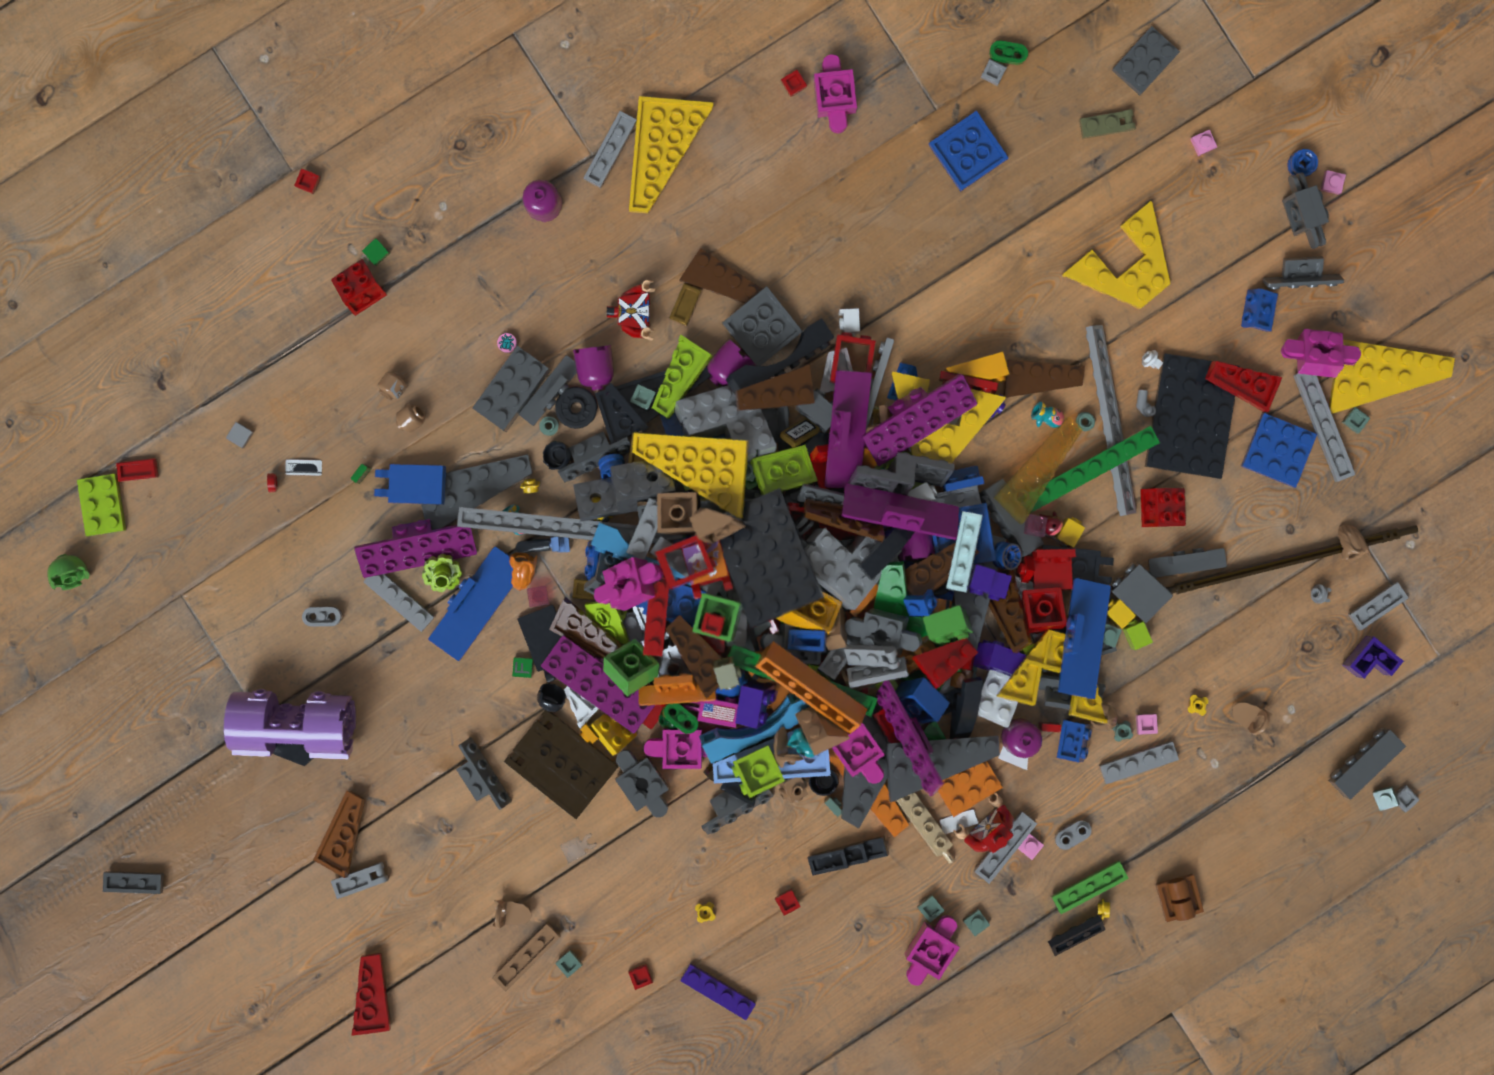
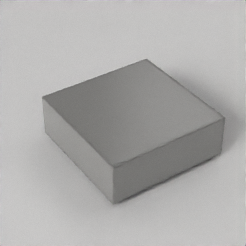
M989 59L980 78L998 86L1007 67Z
M235 422L226 439L241 448H245L254 432Z
M1406 785L1396 792L1400 803L1399 808L1405 813L1420 800Z

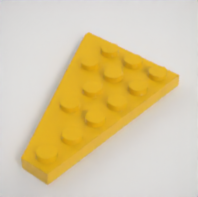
M639 96L629 212L646 214L650 212L713 109L712 102Z
M1343 339V345L1358 347L1361 351V357L1355 365H1344L1337 377L1333 378L1329 409L1331 414L1450 378L1452 377L1455 358Z
M634 433L632 453L693 489L704 498L733 514L736 518H743L749 441Z

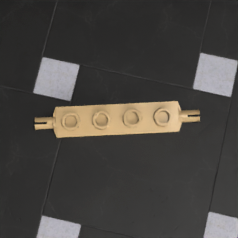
M915 792L896 800L936 856L943 855L949 864L952 863L955 858L949 849L953 844Z

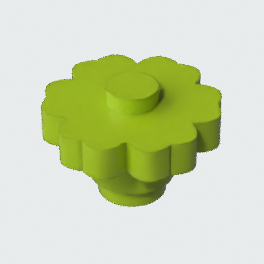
M440 554L438 558L430 557L424 563V570L422 571L424 583L431 585L433 591L444 592L446 588L453 590L459 584V577L462 575L459 562L453 561L452 556Z

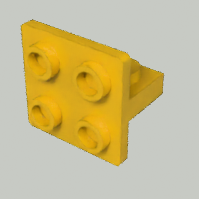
M606 713L589 725V728L599 737V740L612 756L619 753L637 736L636 732L632 733Z

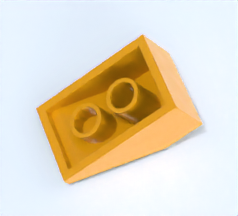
M1003 352L951 366L944 370L949 373L962 374L997 383L1004 381L1005 377L1009 375Z
M822 592L824 598L776 619L787 625L813 631H826V634H829L843 602Z

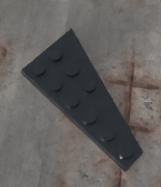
M707 365L688 393L710 378ZM666 371L615 386L645 424L660 414L652 406L660 385L663 384ZM638 384L656 392L648 410L630 402ZM606 389L596 392L595 396L610 443L613 444L621 439L628 438L636 430L630 424L633 420L629 416L625 418L618 410L621 407L618 402H612L606 395L608 391Z

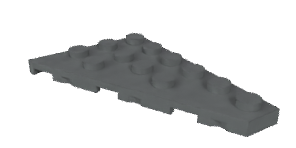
M876 704L872 714L880 710L882 707ZM865 715L862 723L885 754L877 760L884 771V777L879 783L872 784L867 781L862 772L852 777L844 766L841 819L856 828H860L888 778L885 743L889 742L872 715L871 717Z

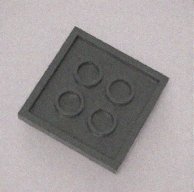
M767 286L722 322L756 366L764 364L803 332Z

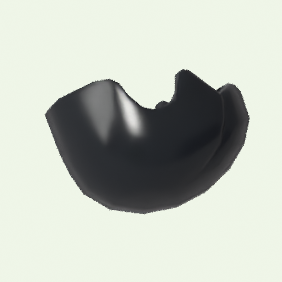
M552 441L545 446L543 463L550 470H560L568 466L571 461V451L565 443Z
M545 683L540 687L537 693V702L542 709L548 712H557L565 704L566 694L561 687L551 683Z
M831 768L830 776L809 777V786L817 795L828 796L838 788V776Z

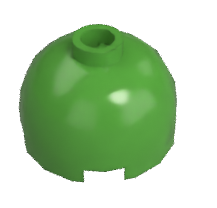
M66 554L58 556L49 565L47 571L50 587L52 589L61 587L62 590H69L82 585L80 581L85 578L89 579L90 575L86 564L79 557Z

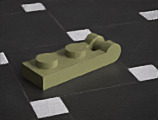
M1133 109L1081 118L1079 123L1082 139L1135 130L1136 125L1132 119L1134 116ZM1119 119H1125V125H1120Z

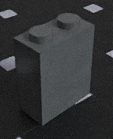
M1137 561L1135 564L1131 563L1126 568V574L1122 578L1117 577L1111 585L1113 587L1111 591L1147 623L1173 597V594Z

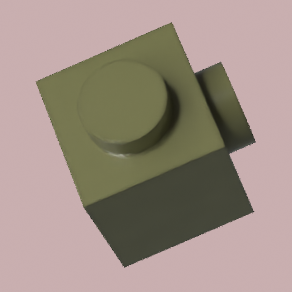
M733 656L715 660L714 671L720 690H730L739 685V677H742L739 665L735 666Z

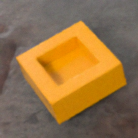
M587 723L580 728L582 731L580 735L587 743L591 741L593 744L599 739Z

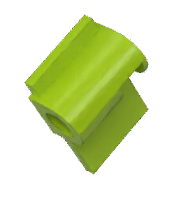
M597 601L585 604L586 614L621 644L630 642L622 623L626 617L627 610L611 608L610 603L606 605Z

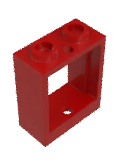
M841 332V335L837 334L829 382L835 383L841 342L869 346L865 372L871 373L876 340H871L872 337L860 335V338L852 337L853 334Z
M697 535L655 552L670 590L714 573L713 568L716 567L713 556L708 557L706 549L709 548L708 544L698 539ZM697 542L707 569L675 581L665 554Z

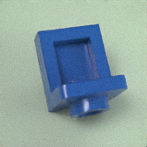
M928 589L924 595H906L903 600L909 616H930L937 606V599L932 589Z

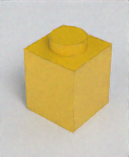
M1074 517L1071 519L1065 518L1061 531L1054 538L1060 540L1068 547L1074 548L1085 527L1081 525L1082 522Z
M1111 599L1109 601L1107 617L1119 629H1123L1136 617L1120 599Z

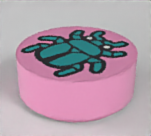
M504 333L499 336L497 345L502 352L511 353L517 347V340L512 334Z

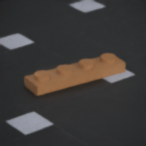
M547 922L492 979L506 992L561 935Z

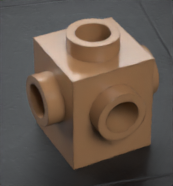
M803 777L786 778L784 782L779 784L780 789L778 790L781 797L790 803L799 802L808 795L806 790L808 786Z

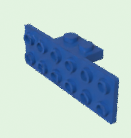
M493 547L473 577H469L468 580L465 578L459 585L461 590L457 595L453 594L447 602L449 604L448 612L428 638L430 642L457 661L462 659L513 587L511 584L513 568L509 563L510 556L497 547Z
M1078 578L1073 580L1058 692L1088 699H1095L1110 585Z

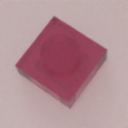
M1032 514L1026 515L1024 534L1041 538L1045 537L1047 518Z
M547 585L527 588L529 607L549 605Z

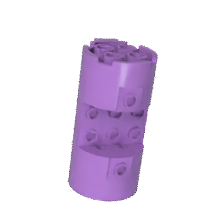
M258 689L253 692H233L228 699L225 710V743L227 748L232 750V755L271 756L276 749V743L304 744L306 752L309 753V758L349 759L353 751L354 741L350 738L353 736V729L356 727L355 702L351 700L352 696L331 695L317 691L311 693L306 704L300 706H292L289 703L279 705L276 694L264 689Z

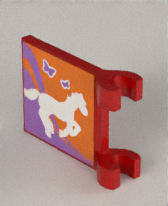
M720 540L712 545L707 543L709 547L706 549L708 557L713 556L716 567L713 568L714 573L690 582L695 599H699L702 596L700 586L718 581H723L725 591L733 590ZM698 544L681 548L688 576L707 569Z

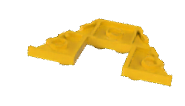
M1152 201L1120 226L1144 257L1116 279L1096 253L1091 250L1062 276L1079 282L1081 285L1088 286L1102 294L1112 296L1123 303H1128L1135 308L1141 309L1171 284Z
M891 372L898 399H902L912 390L919 387L928 392L930 380ZM970 389L977 405L961 415L959 426L944 425L911 446L912 455L918 457L926 456L932 460H945L948 463H952L1006 397Z
M1046 630L996 697L1031 706L1036 705L1042 669L1057 673L1061 671L1066 634ZM1098 685L1095 699L1072 695L1069 715L1103 724L1107 723L1101 705L1102 699L1098 694Z

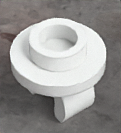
M1156 350L1147 351L1142 357V365L1144 367L1150 366L1159 369L1163 362L1157 358L1158 352Z

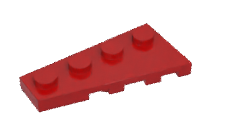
M1212 361L1205 377L1206 380L1263 412H1269L1283 378L1219 361Z

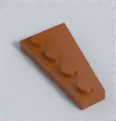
M350 790L345 792L313 859L343 878L348 877L365 803L364 798Z

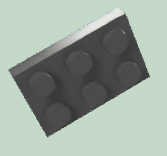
M1151 26L1112 71L1140 96L1180 51Z

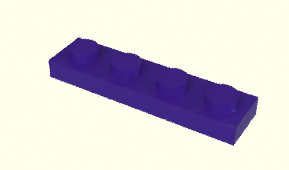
M691 963L680 980L744 1020H747L756 1005V1002Z

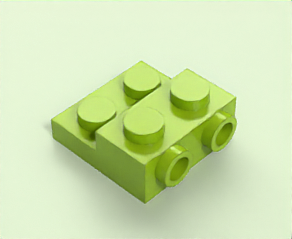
M768 745L733 761L734 766L731 767L735 777L739 776L742 781L740 788L743 794H748L749 798L785 781Z

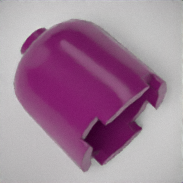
M538 179L530 182L523 191V204L531 218L537 221L548 222L559 215L563 201L561 194L552 183L547 180Z
M730 339L722 345L707 365L708 372L711 375L709 379L717 387L720 384L724 387L728 386L725 379L743 366L756 365L748 356H741L738 353L741 349Z
M611 345L573 350L578 380L582 385L592 387V390L603 389V385L609 384L612 381L614 369Z
M915 532L901 549L902 552L898 555V560L900 562L905 560L916 562L935 554L933 535Z
M1012 719L1009 727L1002 729V745L1009 753L1016 757H1032L1042 747L1043 738L1040 730L1027 719Z

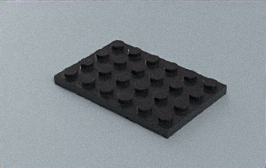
M1164 353L1154 406L1156 413L1153 415L1151 424L1160 443L1147 450L1145 467L1222 479L1235 396L1205 379L1212 361Z
M781 488L745 503L743 506V518H736L728 511L722 513L743 522L745 525L744 528L721 539L720 543L725 562L751 628H755L824 598Z

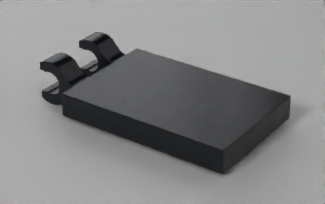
M1042 545V550L1075 549L1076 557L1072 558V582L1075 578L1111 585L1112 577L1098 576L1099 565L1113 566L1114 558L1100 557L1101 551Z
M554 605L517 618L538 672L544 671L547 683L556 680V677L543 669L541 665L562 637L549 630L557 614Z

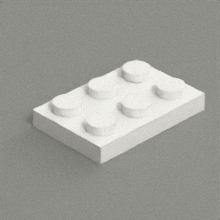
M988 670L983 682L978 716L1008 728L1018 702L996 696L1010 676Z

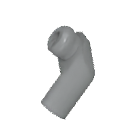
M1138 390L1137 409L1143 416L1150 417L1155 415V407H1152L1147 402L1148 391Z

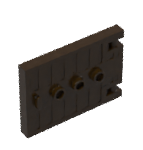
M544 710L541 714L543 718L540 721L536 720L512 750L515 753L512 757L508 756L504 763L569 815L577 819L619 766L591 743H587L581 735L552 712ZM549 721L554 724L551 729L546 727ZM520 758L525 760L522 765L517 762Z

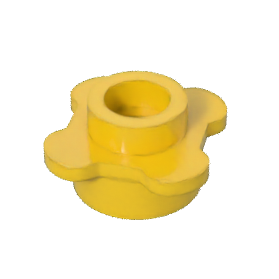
M526 479L521 483L520 488L523 489L524 493L538 492L540 481Z
M1191 695L1189 707L1187 708L1188 712L1191 714L1194 712L1199 713L1201 716L1205 715L1206 704L1209 702L1208 699Z
M1102 899L1101 904L1098 903L1097 914L1101 915L1102 920L1110 917V902H1104V899Z
M712 902L695 906L698 922L703 923L704 921H713L716 915L713 913L714 905Z

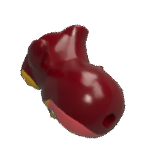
M1053 511L1052 516L1039 514L1037 519L1040 529L1036 531L1050 536L1056 535L1061 531L1063 522L1058 518L1055 511Z

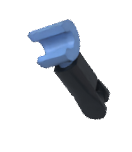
M554 536L551 537V541L550 539L520 541L516 544V550L519 553L551 551V548L552 552H570L569 538Z

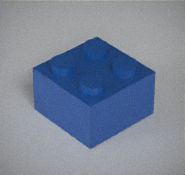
M926 678L901 681L895 690L910 719L916 717L919 724L939 721L950 704L944 695L937 691Z

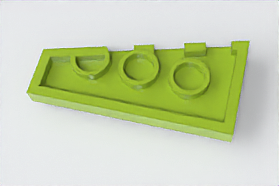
M681 334L678 339L677 348L673 352L670 366L666 370L663 384L660 385L652 406L655 411L667 419H670L675 412L676 401L684 399L709 360L713 357Z

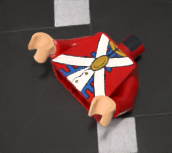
M645 280L642 284L633 286L625 291L621 297H618V306H607V318H618V326L632 338L653 340V338L649 337L651 331L655 332V330L650 329V294L646 293L655 291L654 288H649V285L654 283L652 280Z
M994 793L997 796L995 801L989 797L988 801L998 809H995L969 835L961 824H958L962 829L961 832L957 833L953 830L957 838L964 839V842L976 852L989 851L995 853L1000 848H1004L1013 837L1011 829L1013 828L1014 817L1008 808L1002 805L1003 799L997 793Z

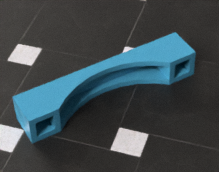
M599 523L591 545L595 546L594 550L604 554L606 551L612 552V557L623 560L624 557L628 559L636 557L627 553L629 543L623 538L618 529ZM646 556L645 560H647L648 563H654L660 566L658 560ZM670 567L676 581L679 578H685V576Z
M791 693L786 696L779 708L767 718L763 726L758 729L752 727L740 729L715 728L699 736L702 747L710 763L721 761L724 757L738 753L742 749L755 745L768 737L775 736L778 729L782 726L785 729L794 727L799 723L795 714L810 707V705Z

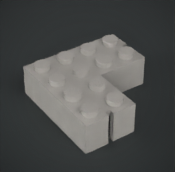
M729 385L676 401L675 413L680 426H683L682 431L685 437L711 438L725 434L728 440L749 441L748 464L751 463V459L756 457V453L757 457L775 453L776 443L762 410L737 411L736 395Z
M825 528L815 529L806 540L807 544L811 545H807L805 550L817 581L832 597L843 602L842 606L845 609L855 610L881 577L882 571L873 580H869L857 566L869 554V550L878 540L858 534L846 549ZM900 550V552L891 560V562H894V560H895V559L898 557V555L902 552L901 550Z

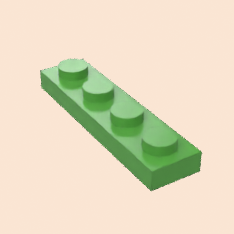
M1118 860L1055 893L1051 898L1059 913L1063 914L1129 878Z

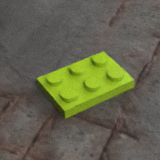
M806 445L750 460L762 496L778 488H781L784 492L802 487L803 484L810 485L817 482Z
M109 474L78 479L77 485L85 536L126 531L118 475Z

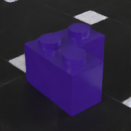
M973 565L968 584L969 593L983 596V593L988 594L989 599L999 601L1000 598L1005 599L1012 576L980 565Z
M1365 636L1342 666L1354 676L1365 679L1374 667L1383 675L1392 676L1404 661L1374 636Z
M983 640L982 643L979 642L978 654L975 655L973 666L983 670L996 671L1011 677L1027 655L1019 652L1017 654L1013 653L1010 646L1006 648L1002 642Z
M752 680L742 685L735 723L755 729L763 726L768 717L766 708L775 702L777 698L776 684Z

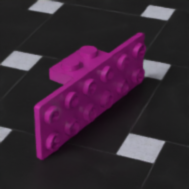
M836 371L825 487L845 488L846 483L850 480L857 466H862L864 452L862 435L866 433L871 373Z
M959 374L929 394L922 387L912 390L902 399L896 400L888 407L893 416L863 434L862 438L876 464L881 466L895 457L897 453L905 451L977 405V402L964 376Z
M849 483L845 485L843 517L954 540L958 537V506Z
M430 519L393 526L392 539L354 547L363 578L424 566V563L430 557L438 558L440 554L450 555L453 560L477 555L471 528L457 527L455 525L432 530Z
M566 636L560 638L541 665L547 672L632 733L638 730L655 706L639 705V689L626 696L603 671L604 659L598 656L593 657Z
M886 680L876 693L877 702L885 710L886 719L895 729V736L901 741L905 755L910 758L915 774L919 775L924 791L928 792L931 797L943 785V781L929 757L934 750L917 718L909 719L890 681Z

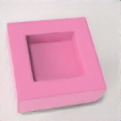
M1210 130L1190 139L1198 156L1217 148Z
M1325 171L1320 191L1341 194L1346 174Z
M1157 714L1136 715L1138 735L1158 733Z
M1029 834L1018 849L1033 860L1044 845Z

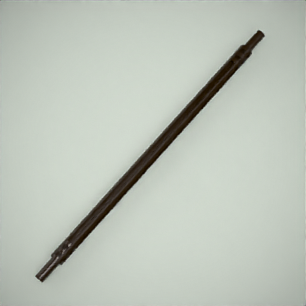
M1414 525L1402 529L1394 528L1364 536V539L1368 546L1400 539L1401 536L1417 533L1418 527ZM1340 542L1174 583L1173 586L1166 588L1172 594H1181L1342 553L1343 547Z

